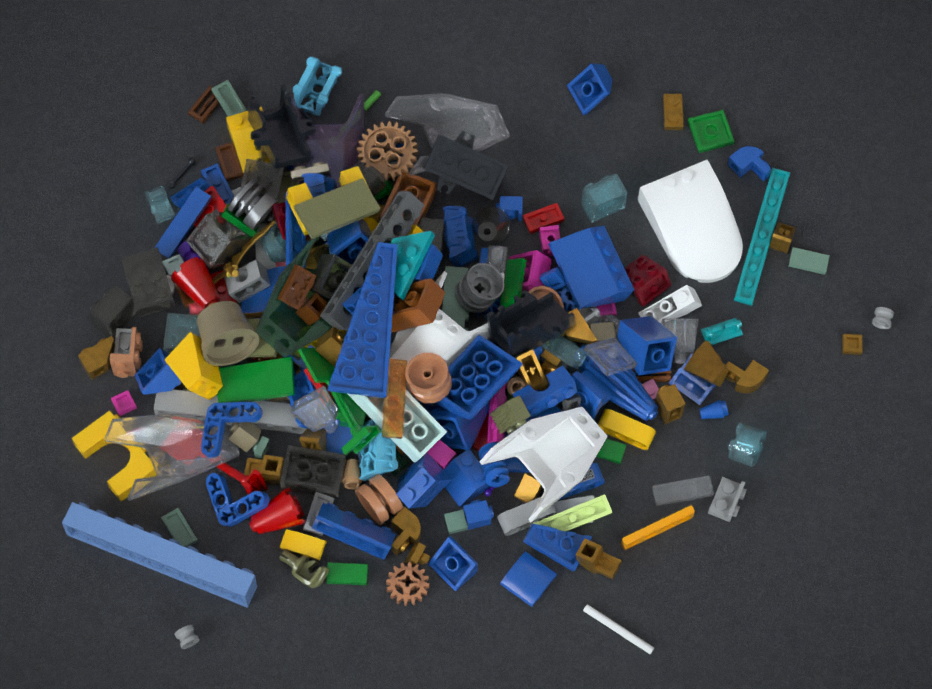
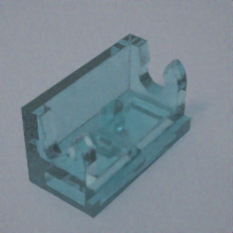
M560 334L557 335L556 339H551L548 343L546 342L542 345V348L575 369L580 368L589 354Z

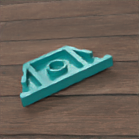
M432 231L393 238L391 244L398 245L394 292L401 300L405 299L435 237Z

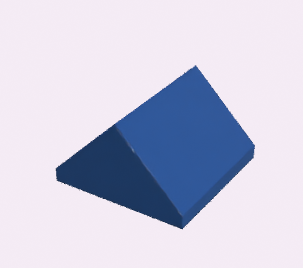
M451 536L445 540L428 563L454 591H457L478 570V563Z

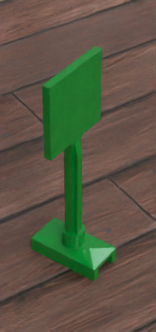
M300 348L298 352L315 383H326L329 385L335 367L315 350L316 348ZM331 392L353 436L341 449L344 455H347L352 450L355 454H358L381 433L378 425L365 426L362 429L357 424L342 394Z

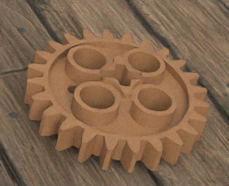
M390 121L387 126H384L383 122H381V127L379 128L374 124V130L367 129L368 135L362 134L364 141H359L361 147H358L357 151L361 154L357 156L358 160H361V167L365 166L364 171H370L371 177L377 174V180H380L382 176H384L385 181L390 176L395 181V175L402 178V172L408 174L407 168L413 169L412 162H417L415 156L418 155V150H416L418 145L415 142V136H411L410 130L405 132L404 125L399 129L397 122L394 127L391 126ZM380 138L386 139L383 143L378 142ZM398 143L404 144L401 148L395 147ZM380 155V158L374 160L372 156ZM391 160L398 161L395 165L389 164Z

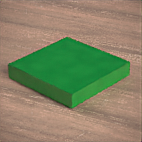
M724 110L688 118V124L699 153L734 144L735 141Z

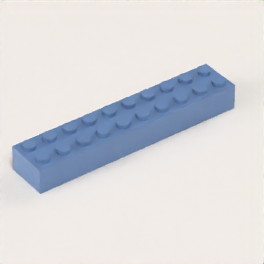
M72 502L62 522L68 536L248 608L257 588L256 578L251 570L247 568H242L241 570L229 561L221 562L216 560L217 558L212 554H201L194 547L187 546L186 548L174 539L166 540L159 533L153 531L151 533L146 532L139 525L133 524L131 526L119 517L111 518L104 511H94L89 509L90 507L84 503L79 502L76 504Z

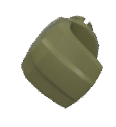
M287 549L282 552L284 557L280 556L279 558L280 561L293 568L292 575L296 579L313 589L319 587L329 573V568L326 566H321L316 572H313V568L319 564L318 561H309V557L306 555L298 558Z

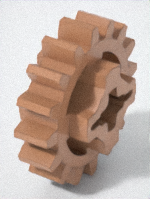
M409 562L408 566L405 567L401 563V568L398 569L394 566V573H388L390 579L386 580V584L389 585L387 592H392L390 598L394 599L396 597L397 604L404 601V606H407L408 602L415 605L416 599L420 602L422 601L421 595L427 596L425 589L429 588V583H426L429 577L423 576L425 570L419 571L418 564L412 567L411 562ZM412 574L417 575L419 579H416ZM406 581H410L409 587L405 586ZM396 589H400L403 595L400 594Z

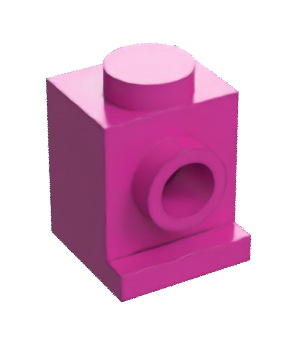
M559 225L540 227L539 238L542 254L554 256L548 244L552 240L560 239Z

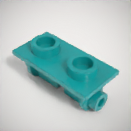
M736 318L701 329L705 341H709L712 345L743 335L740 328L742 323L740 319L737 320Z

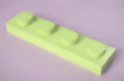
M604 494L533 524L567 532L613 512Z

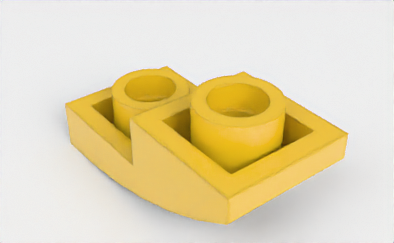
M286 529L280 548L320 560L326 541Z

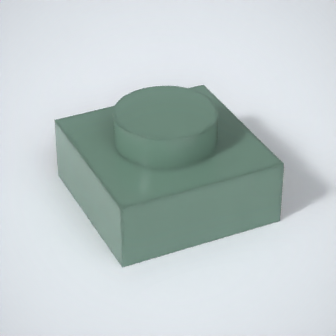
M262 436L260 442L257 441L253 448L255 459L263 460L264 455L267 454L270 447V440Z

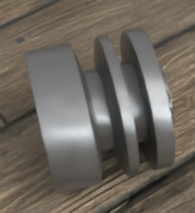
M254 179L240 188L228 207L230 212L235 211L239 207L235 214L236 217L241 216L245 212L247 215L243 222L252 230L271 212V206L278 202L269 192L261 197L259 195L263 189L261 185L253 190L257 184Z
M478 263L472 266L456 285L455 295L458 303L465 310L472 313L486 311L502 294L505 285L503 277L492 265Z

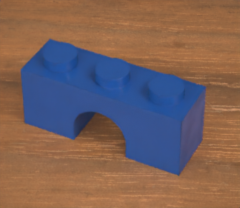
M564 366L546 375L549 384L546 390L535 391L530 385H527L513 393V398L520 395L531 415V417L526 419L527 421L577 393L575 380Z

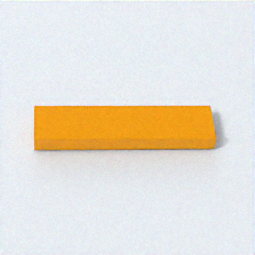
M690 505L622 538L621 546L623 550H627L693 518L695 512L693 506Z

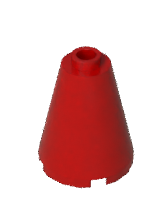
M194 257L180 265L181 270L178 273L176 270L172 273V282L203 309L211 303L220 301L211 275L202 257L201 259Z
M290 487L284 489L269 501L265 509L251 516L249 525L253 532L257 531L258 534H263L306 523V519L301 518L304 516V512L296 496L291 497L289 493L292 491Z

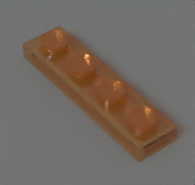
M389 358L387 397L384 398L382 437L403 438L406 394L405 371L408 360Z

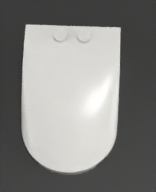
M708 160L640 187L638 202L671 264L681 275L698 280V282L710 283L726 278L736 269L743 250L742 238L727 197Z

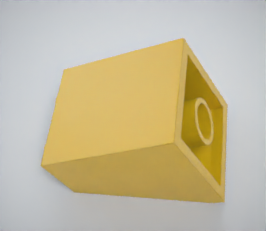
M190 332L166 357L165 361L189 391L211 400L223 387L219 367L211 365L204 360L201 349V337Z

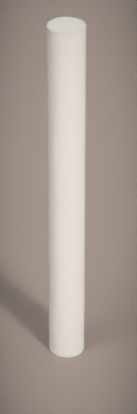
M587 604L585 606L584 612L647 653L651 654L653 652V646Z

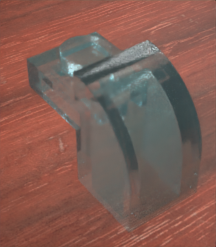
M163 186L144 192L157 224L175 217Z

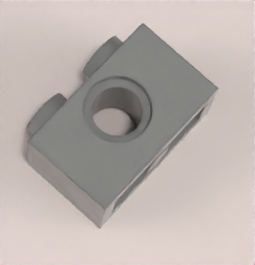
M257 260L238 269L239 275L237 277H225L228 293L238 303L271 286L266 267Z

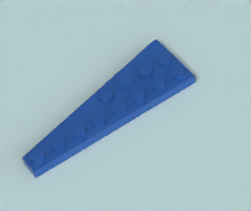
M378 242L328 385V391L379 398L387 397L397 244Z

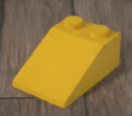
M248 111L226 117L228 130L243 173L246 174L252 170L273 166L262 146H255L254 139L250 138L251 132L254 130L248 121Z

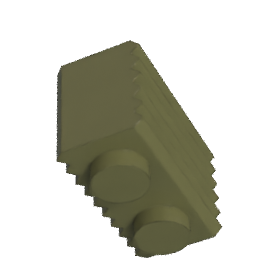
M520 395L505 402L490 413L494 420L493 423H496L495 426H497L500 434L506 431L508 434L516 431L527 423L526 419L531 417Z

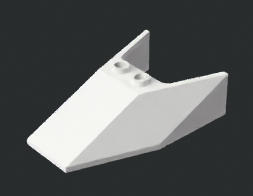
M445 271L435 281L441 288L447 276ZM438 309L433 323L397 332L390 348L388 372L411 393L405 377L406 367L411 359L422 353H434L441 356L446 361L447 367H449L478 335H481L488 341L490 340L488 323L472 331H466L443 311Z
M578 407L531 419L493 446L481 459L480 463L484 465L512 457H517L544 488L543 495L528 519L531 523L583 480L605 442L607 435L583 407Z

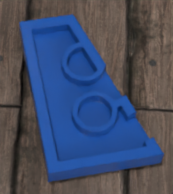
M532 524L523 542L569 570L575 571L579 564L576 559V553L584 538L591 540L592 536H584L570 531L566 532L552 527Z

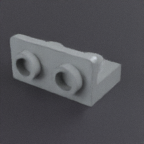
M722 477L708 514L730 522L732 516L736 517L740 508L737 503L739 499H744L747 491L744 488L746 482L742 481L739 484Z

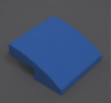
M692 353L683 366L675 373L669 384H675L680 392L701 405L716 385L684 369L692 357Z
M524 552L503 578L500 585L533 607L546 588L554 581L557 574L530 554Z

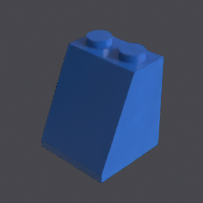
M361 219L336 229L327 235L331 256L347 271H349L372 235L368 224Z
M652 316L620 320L617 339L638 375L670 371L677 336Z
M487 403L472 420L448 412L439 405L429 414L447 431L440 438L443 443L449 448L469 450L476 439L490 406Z
M426 452L399 478L396 495L409 509L426 507L452 479Z

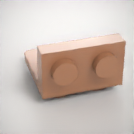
M132 327L130 354L110 353L113 374L117 377L126 378L134 376L138 369L141 368L142 362L141 358H139V352L143 351V340H141V333H138L137 327Z

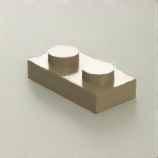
M324 162L314 163L313 167L308 168L299 166L294 168V171H290L293 182L304 180L302 175L306 173H316L324 176L331 175L328 164H324Z

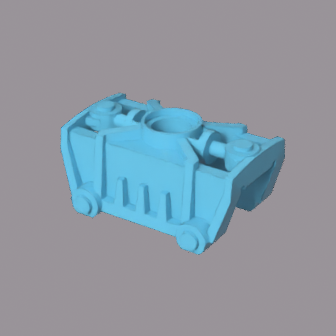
M310 56L307 59V67L298 85L296 84L292 89L294 93V106L299 109L303 108L308 113L320 116L322 108L328 102V96L334 84L337 83V78L342 74V68L336 65L333 67L321 63L318 58ZM319 67H322L323 76H319L317 80L316 73ZM319 85L323 87V90L317 93L313 88ZM309 96L310 102H306L304 106L300 105L303 98ZM314 102H317V103H316V111L314 110V105H313Z
M371 419L364 423L363 428L377 424ZM381 428V433L360 451V480L368 481L377 474L382 476L383 473H390L398 468L396 443Z

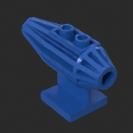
M588 344L583 345L578 350L574 360L581 374L576 371L571 377L575 380L577 393L575 394L581 396L580 407H583L592 419H595L599 409L609 400L645 421L653 420L657 416L658 406L635 377L636 374L632 369L627 367L617 356L609 350H602Z

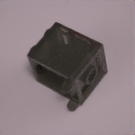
M217 209L212 213L206 214L186 240L209 268L224 266L232 262V257L240 253L242 247L252 238L221 216L222 212H219Z

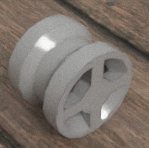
M877 307L874 312L876 317L873 318L872 324L880 329H889L892 324L890 320L893 318L894 312L889 308Z
M187 625L175 633L176 638L181 642L180 646L182 649L190 648L200 640L198 635L194 634L192 625Z

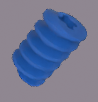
M491 442L482 446L478 453L480 461L499 442ZM505 459L482 465L487 485L500 487L509 482V471Z

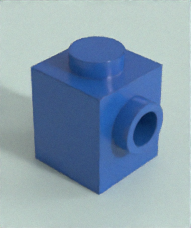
M474 500L470 504L463 506L468 530L491 525V518L494 517L492 506H488L486 500Z

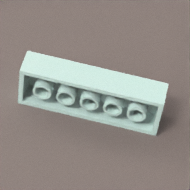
M389 372L386 398L348 394L414 463L447 432Z

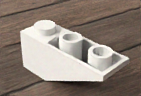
M686 285L640 311L639 315L640 317L652 316L663 324L692 312L702 306V303L695 289Z

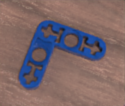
M256 402L211 404L206 413L201 444L202 453L207 458H216L221 452L225 423L256 422L263 415L262 408ZM238 408L239 413L236 416H231V411ZM218 427V432L210 435L211 428Z
M211 473L206 478V486L217 519L221 525L234 526L265 509L269 504V496L261 491H254L233 502L223 475ZM221 495H224L225 502L222 505H220L218 501L219 497ZM245 503L247 510L244 514H241L240 507Z

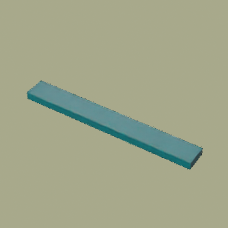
M772 168L734 301L751 306L753 304L790 172Z

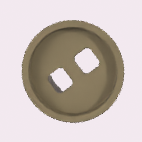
M221 301L206 307L198 315L196 324L202 341L203 357L207 363L214 366L235 364L250 356L258 347L259 336L254 327L248 323L242 309L236 302Z

